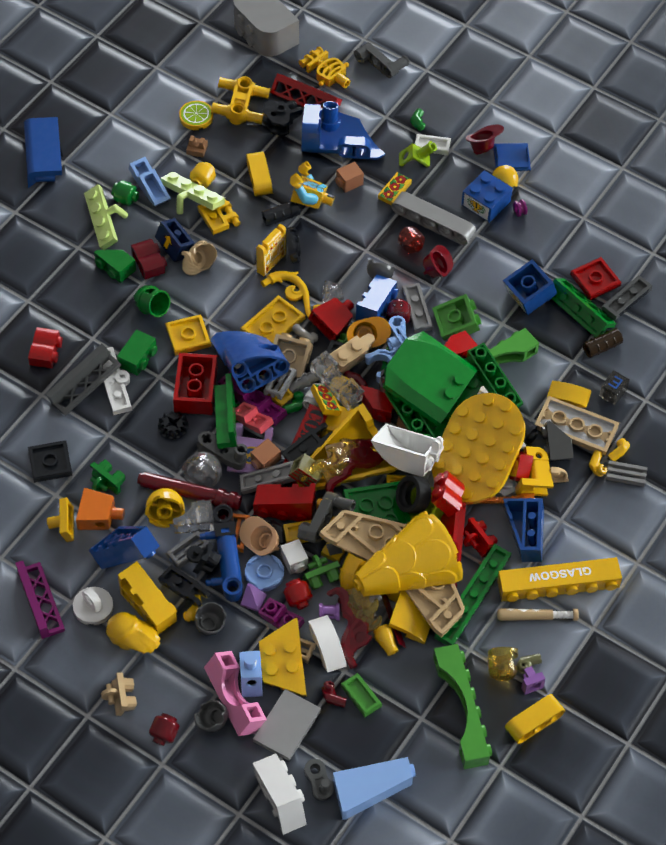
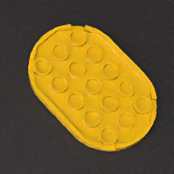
M481 393L463 401L452 413L442 435L444 449L441 452L439 461L433 464V479L439 473L448 470L464 484L465 490L462 495V502H466V504H478L480 501L495 496L505 485L524 442L525 421L519 408L510 399L495 393Z

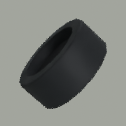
M411 475L402 478L396 489V503L401 511L419 514L427 509L432 493L428 480L424 477ZM415 485L417 491L414 503L411 504V491Z

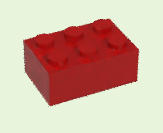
M179 353L173 397L174 413L212 415L215 396L214 385H216L218 371L217 355Z

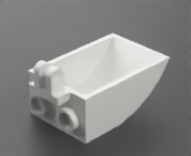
M386 423L371 439L376 451L390 465L401 471L424 477L428 471L432 470L433 464L439 461L441 452L444 449L441 436L433 438Z

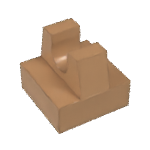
M191 135L186 154L203 158L208 147V140L202 137L201 139L195 138Z

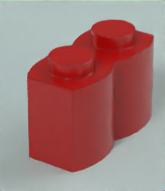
M36 328L28 357L29 365L52 369L53 364L57 363V350L61 348L63 341L59 330Z
M448 470L439 473L434 478L431 502L448 517L452 516L462 506V495L465 490L464 484Z

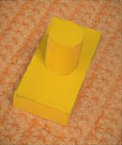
M66 497L59 499V515L48 517L47 525L49 529L59 527V533L64 540L71 542L74 541V506Z

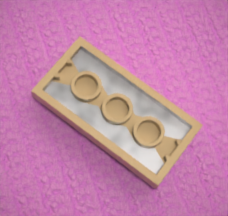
M551 396L547 397L535 422L537 430L541 431V427H544L543 424L551 421L572 439V444L593 452L594 450H599L604 456H606L620 424Z

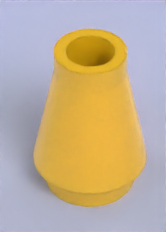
M388 624L381 625L373 631L374 639L388 656L399 651L392 628L388 627Z

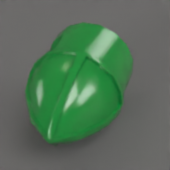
M144 285L133 295L137 308L143 314L161 317L167 313L170 307L169 294L164 290H159L156 286Z

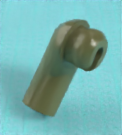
M540 653L521 657L516 665L517 671L524 673L525 668L541 664Z

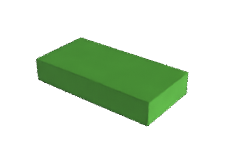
M358 673L341 683V688L364 717L382 707L380 700Z

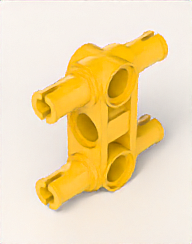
M246 76L235 80L220 77L218 88L231 90L233 95L231 103L228 105L213 102L211 113L226 116L225 118L229 119L234 125H240L246 121L261 125L264 114L249 111L248 107L253 96L268 99L270 88L258 86Z

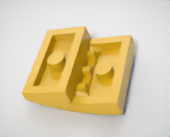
M400 591L388 627L406 633V638L425 644L430 625L406 591Z

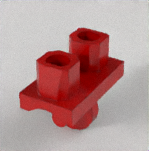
M472 517L468 519V524L464 528L463 535L466 538L463 540V544L465 547L472 545L481 557H485L493 545L497 544L498 540L494 535L487 536L485 533L487 525L483 520L476 521Z

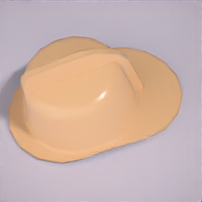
M251 516L242 523L239 536L243 544L259 556L279 551V535L274 527L258 516Z

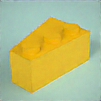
M138 561L118 574L121 595L146 623L151 624L156 629L158 635L177 622V609L171 602L167 601Z

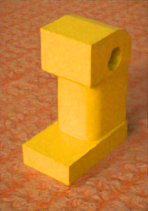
M526 446L522 452L534 456L529 478H521L515 487L516 495L534 493V496L547 497V488L552 489L554 487L548 454L540 447Z

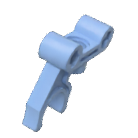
M393 316L390 318L391 335L390 338H387L389 350L377 349L374 352L365 354V363L367 365L379 360L389 363L407 338L406 321L403 317ZM381 372L376 373V379L379 383Z

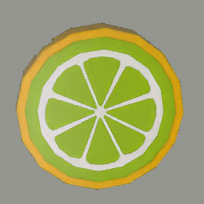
M199 100L185 103L179 111L181 124L190 130L205 129L214 119L213 113H211V106Z

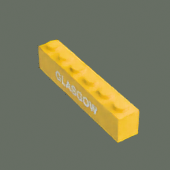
M617 557L501 570L498 572L497 577L501 602H515L519 599L534 600L545 596L551 598L562 594L574 595L579 592L593 593L597 590L605 589L611 591L620 588L622 581Z

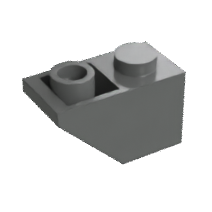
M551 421L545 422L543 424L544 427H541V436L545 438L546 446H543V449L548 454L549 462L573 459L572 439Z

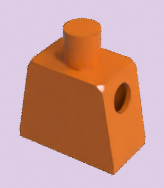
M84 488L76 517L78 530H108L111 527L112 519H124L125 509L115 507V500L112 495Z

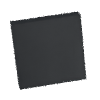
M66 440L28 447L34 483L73 476Z

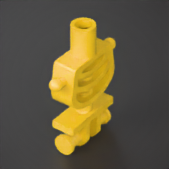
M320 46L316 50H311L302 60L298 61L302 68L306 67L307 73L317 68L316 79L319 81V86L326 85L330 87L334 83H338L343 88H347L350 85L351 80L345 76L349 63L345 62L343 64L338 58L328 59V51H323Z

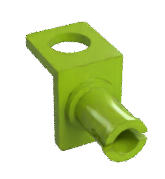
M430 141L420 148L412 143L399 153V166L402 167L414 159L422 165L429 167L430 154L437 150L436 144ZM408 152L407 158L403 160L404 155Z

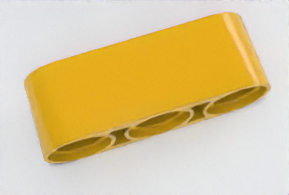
M264 151L246 154L254 196L273 194Z
M549 694L509 720L505 725V729L517 744H521L558 720L565 713V709L553 694Z

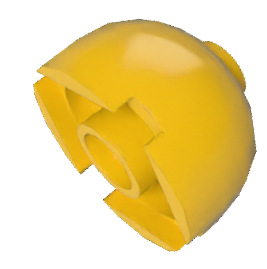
M161 488L151 493L147 498L145 515H147L151 524L157 527L168 528L170 527L169 524L176 523L177 525L184 518V502L176 491L169 488Z

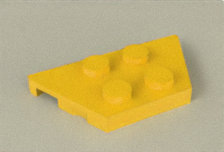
M294 618L259 641L262 678L264 684L279 687L281 690L286 689L300 694L302 697H307L298 618Z

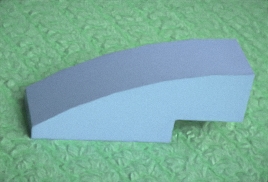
M146 157L129 164L130 173L154 206L171 200L155 169L151 168Z

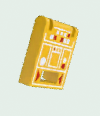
M279 224L262 241V245L259 244L256 247L257 273L265 276L286 255V227Z

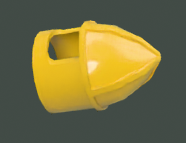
M348 552L342 567H340L339 580L340 586L349 595H353L352 589H355L353 585L354 575L367 561Z

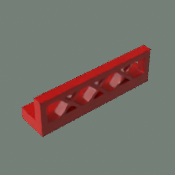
M278 73L270 93L289 101L294 100L303 107H305V104H308L306 97L311 95L315 97L317 102L315 104L332 101L340 106L343 100ZM279 82L284 83L286 91L282 93L276 91ZM299 89L302 97L294 99L291 91Z

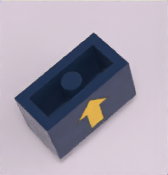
M176 218L160 222L155 238L174 262L183 260L184 255H182V252H189L195 244Z

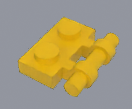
M226 199L224 205L214 210L201 204L197 206L198 212L213 235L228 230L229 222L233 223L235 227L241 224L239 216L236 212H233L232 205Z

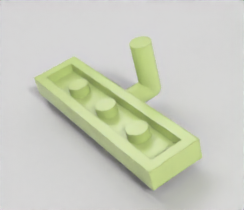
M171 172L160 179L165 187L179 193L176 203L177 214H183L184 199L186 198L211 210L225 204L224 197L175 172Z
M97 184L85 192L84 196L99 247L105 250L118 242L111 215L117 213L123 219H126L128 213L116 204L108 208L103 189Z

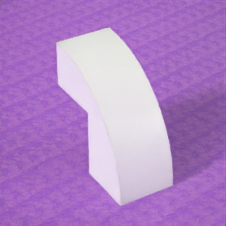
M328 615L308 621L312 639L319 648L322 664L327 673L347 667L338 635Z

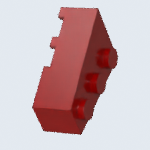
M310 483L309 487H299V484H292V487H282L281 484L257 485L253 503L254 515L263 518L273 517L279 520H293L297 522L312 520L316 504V483Z

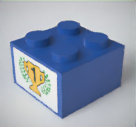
M484 170L463 190L461 205L490 223L511 202L513 188Z
M533 259L503 280L507 292L527 315L557 295L553 281Z

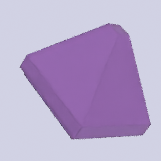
M248 583L240 606L258 612L267 594Z

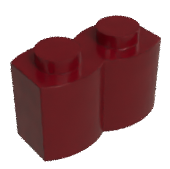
M148 239L131 245L132 256L145 280L165 273L167 262L165 257H161L159 254L160 248L157 243H154L152 239Z

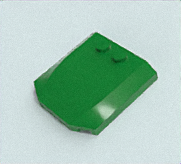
M422 331L406 338L384 369L385 381L383 388L439 427L478 369Z

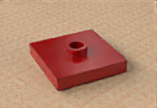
M602 257L570 272L572 278L589 300L621 286V281Z

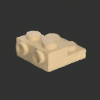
M287 333L276 334L273 344L279 346L283 355L288 360L290 368L297 370L295 378L298 379L305 373L313 344L307 338L300 337L296 339Z

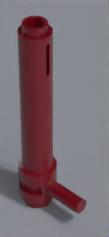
M140 473L137 480L141 487L153 490L169 488L176 491L181 497L213 504L215 507L226 504L232 508V511L239 510L242 502V495H238V492H227L226 489L222 488L217 490L153 473ZM226 515L220 516L219 519L224 520Z

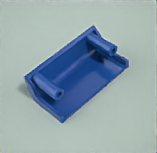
M58 117L29 118L24 121L28 188L36 182L55 181V175H62Z

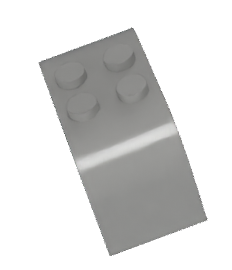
M233 0L235 29L239 36H242L248 45L252 46L259 54L277 56L299 44V20L280 0Z

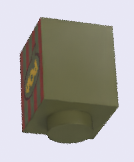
M304 453L294 460L288 476L303 486L309 487L310 483L317 484L321 479L323 465Z

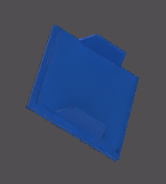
M528 143L494 144L495 168L509 165L516 171H531Z

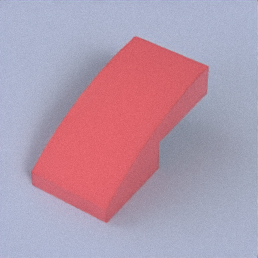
M243 402L235 408L236 420L256 433L262 434L274 424L272 417L258 412L257 406Z

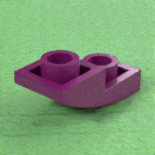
M269 598L258 611V614L278 629L294 618H298L299 629L305 623L303 617L288 611L286 605L272 598Z

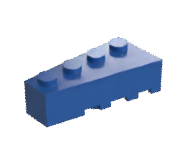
M119 526L91 547L89 552L100 568L105 569L144 558L148 559L156 553L155 550L160 545L147 526Z

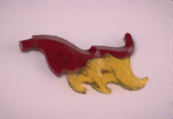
M343 438L340 439V442L344 443V447H330L326 449V451L331 452V456L314 461L310 466V475H313L315 471H320L326 481V492H333L334 487L338 483L352 475L353 469L373 468L384 459L377 451H373L368 444L358 441L356 446L353 440Z
M336 587L327 591V595L331 597L336 594L340 597L342 615L348 621V625L341 638V647L350 669L357 667L354 653L370 642L372 636L368 635V632L376 630L381 625L382 616H378L374 620L379 600L376 598L371 603L370 596L363 597L361 592L355 588L345 590L342 587Z

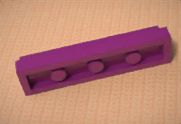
M23 560L16 562L17 572L41 638L44 639L64 632L65 628L41 563L38 562L25 567ZM38 569L40 573L36 580L29 578L28 572ZM37 586L46 590L42 597L34 592ZM43 602L52 606L49 613L41 611ZM49 619L58 622L59 627L48 630L47 623Z

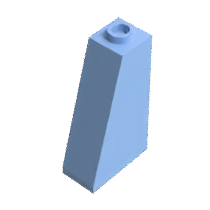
M408 757L333 772V784L342 820H346L411 786L416 773L414 765L409 763Z

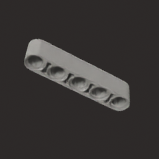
M405 191L401 192L391 205L392 210L398 215L461 245H466L476 232V228L471 222Z

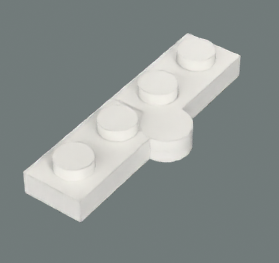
M107 348L110 355L117 360L114 348ZM108 360L103 365V369L110 368L113 363ZM120 368L104 381L113 415L132 411L125 387L130 383V374L125 370H120Z

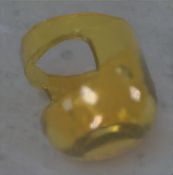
M496 647L488 650V673L492 679L509 681L516 676L518 668L514 665L513 659L518 657V648Z

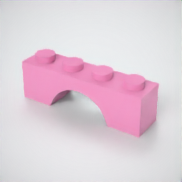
M232 651L215 653L204 669L221 703L226 706L228 717L237 735L255 734L267 719L258 702L249 703L242 697L238 687L240 666Z

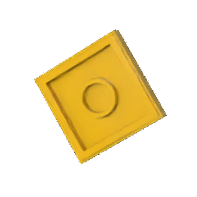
M201 314L165 323L175 356L179 355V353H188L211 347Z

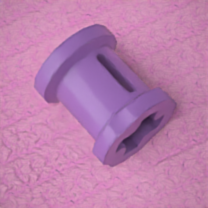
M319 603V617L328 615L330 619L340 621L339 603H336V605H323Z

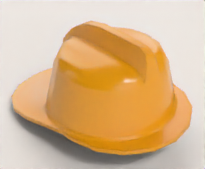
M379 316L358 320L348 327L347 340L349 341L355 336L361 338L366 334H372L375 337V341L371 348L385 344L387 338H390L391 327L387 320Z

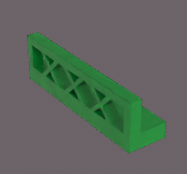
M555 278L553 280L557 295L551 299L593 336L597 337L603 334L607 328H614L617 323L569 281L564 278Z
M231 373L225 374L226 384L214 385L218 449L237 447L235 393Z

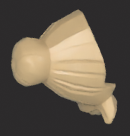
M204 240L198 241L189 252H182V255H184L182 270L185 274L192 276L209 269L216 260L217 250L212 244Z

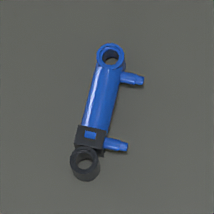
M221 504L215 507L213 511L215 531L200 534V540L216 539L218 553L221 555L219 560L221 577L205 580L206 586L222 585L225 599L230 602H236L243 596V584L232 508L226 504ZM222 515L228 516V518L224 520L219 519V517ZM232 586H235V587L238 588V589H237L236 591H234V592H231V591L228 590V589H229L230 587H232Z

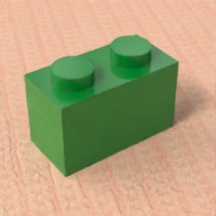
M136 329L117 355V361L121 364L119 368L138 376L141 370H145L151 356L154 357L157 352L156 338Z

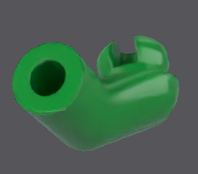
M420 108L416 109L410 119V123L418 131H422L426 126L421 119L424 111Z

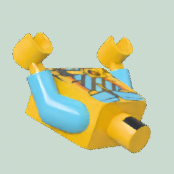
M305 161L298 167V171L303 175L300 177L299 174L295 173L290 178V184L294 187L290 201L315 209H319L322 203L332 206L335 196L326 193L327 185L314 180L312 174L308 173L311 165Z

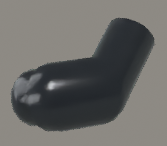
M275 520L267 522L277 531L280 539L279 545L285 544L283 527Z

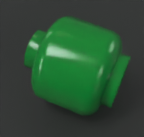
M121 180L118 183L116 182L112 188L111 195L115 202L130 206L133 202H137L139 198L137 186L133 183Z

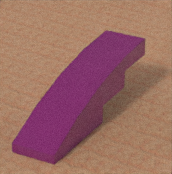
M226 375L218 381V385L226 384ZM232 376L235 399L239 403L246 402L257 406L259 413L272 417L274 427L288 415L286 409L273 403L270 396L264 395L258 389L251 393L242 392ZM244 380L242 385L247 384L249 380Z

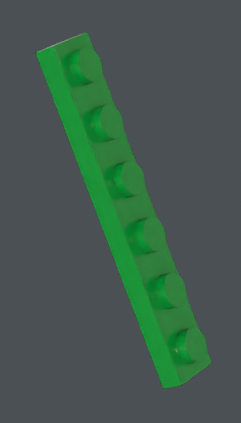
M496 544L493 545L460 596L465 608L462 617L442 638L435 634L436 640L447 646L456 643L496 581L498 572L503 570L511 558V552Z

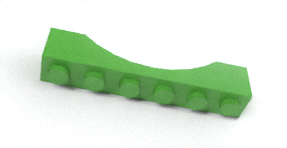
M524 328L521 331L514 332L511 337L501 340L495 347L488 350L498 364L524 362L537 354L539 342Z
M458 644L434 648L433 660L437 674L455 690L465 711L466 729L459 745V754L463 768L465 770L489 765L492 749L491 745L487 744L485 740L487 732L485 725H481L479 719L481 718L480 707L475 705V689L470 687L469 684L471 676L469 669H465L464 666L466 662L464 651H460Z

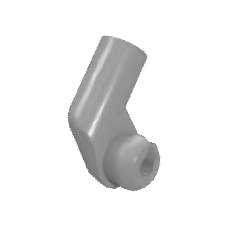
M293 325L292 331L299 337L309 339L312 344L318 341V336L315 332L309 333L301 325Z

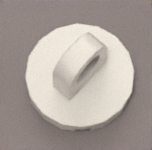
M87 587L81 590L74 598V615L83 624L100 625L106 622L112 615L113 599L109 592L103 588Z

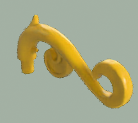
M275 271L268 274L267 278L260 282L264 288L269 284L273 285L276 282L282 283L283 281L295 284L286 287L285 296L290 301H299L303 298L305 312L309 318L311 313L309 291L304 281L297 276L298 272ZM321 304L314 305L313 309L320 306Z

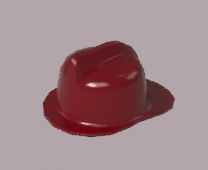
M498 124L489 125L466 136L465 139L470 142L474 154L479 155L494 147L495 137L504 131V127Z
M443 245L435 246L423 259V266L425 268L423 275L428 274L432 278L448 275L453 268V259L446 247Z

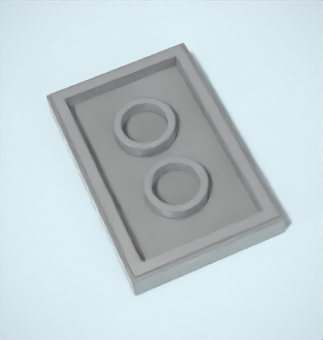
M285 689L267 716V720L254 736L253 742L290 761L320 714L321 708Z

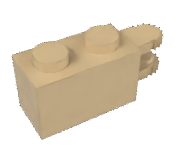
M366 334L361 338L355 336L330 353L325 366L335 377L341 376L344 372L364 360L365 354L368 353L375 341L374 335Z

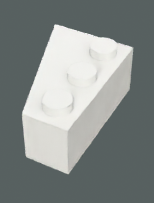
M275 753L254 762L253 767L256 779L266 800H269L274 809L272 810L274 817L278 816L282 834H287L307 825L302 804L305 801L301 789H296L293 775H288L285 761H280Z

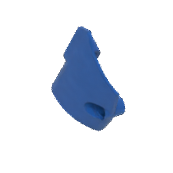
M325 102L323 109L321 104H305L301 152L339 154L343 158L374 160L385 156V153L372 141L360 119L338 112L339 105L336 102Z
M224 331L216 333L210 339L224 365H227L238 387L244 393H251L284 375L290 368V364L279 346L274 345L263 336L242 331ZM241 364L240 368L234 369L235 365ZM262 370H266L264 375H259ZM249 379L247 384L242 385L244 380Z

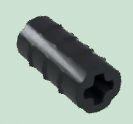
M286 202L262 211V219L266 226L281 221L284 222L287 219L299 216L300 208L298 203Z

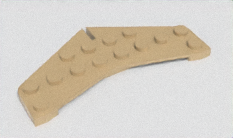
M343 510L320 531L319 536L326 542L368 561L376 551H380L406 524ZM455 584L405 590L432 630L441 638L464 613L465 608Z

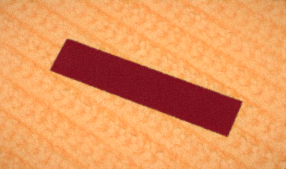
M386 594L381 595L389 619H391L393 610ZM393 629L399 645L406 648L401 632Z

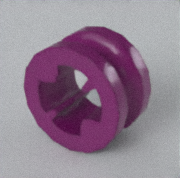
M521 199L519 202L514 201L513 208L516 216L519 217L521 214L527 215L528 210L524 199Z

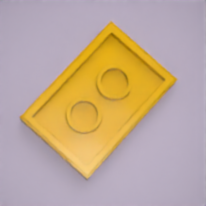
M278 295L240 328V331L263 336L273 343L276 334H289L292 331L293 325L300 324L305 320V314Z

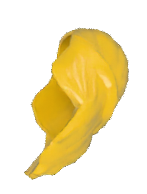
M119 612L114 614L107 622V636L114 645H118L121 649H133L145 654L146 652L152 653L160 645L159 641L161 638L158 636L156 629L151 624L137 618L136 615Z

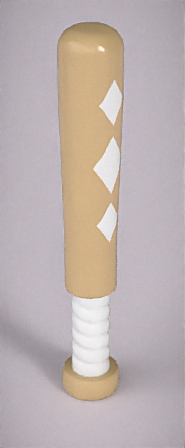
M500 608L497 611V618L499 621L553 620L555 618L578 621L579 611L578 609H573L572 611H553V609Z

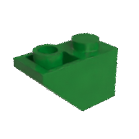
M96 250L94 252L96 266L99 269L105 270L112 279H116L120 283L136 271L135 259L124 250Z

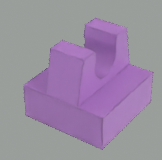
M532 666L525 668L521 687L524 694L526 695L544 688L545 677L543 673L536 674Z

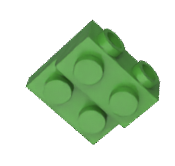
M467 294L432 308L443 340H447L450 336L462 331H466L470 335L480 330L481 319L478 314L474 313V310L477 309L473 299L470 300Z

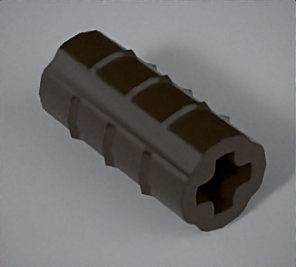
M617 328L606 331L584 342L583 350L587 357L592 358L623 343L622 334Z

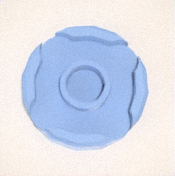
M255 555L246 564L245 579L247 583L254 585L261 591H271L282 583L284 579V566L281 560L274 555Z

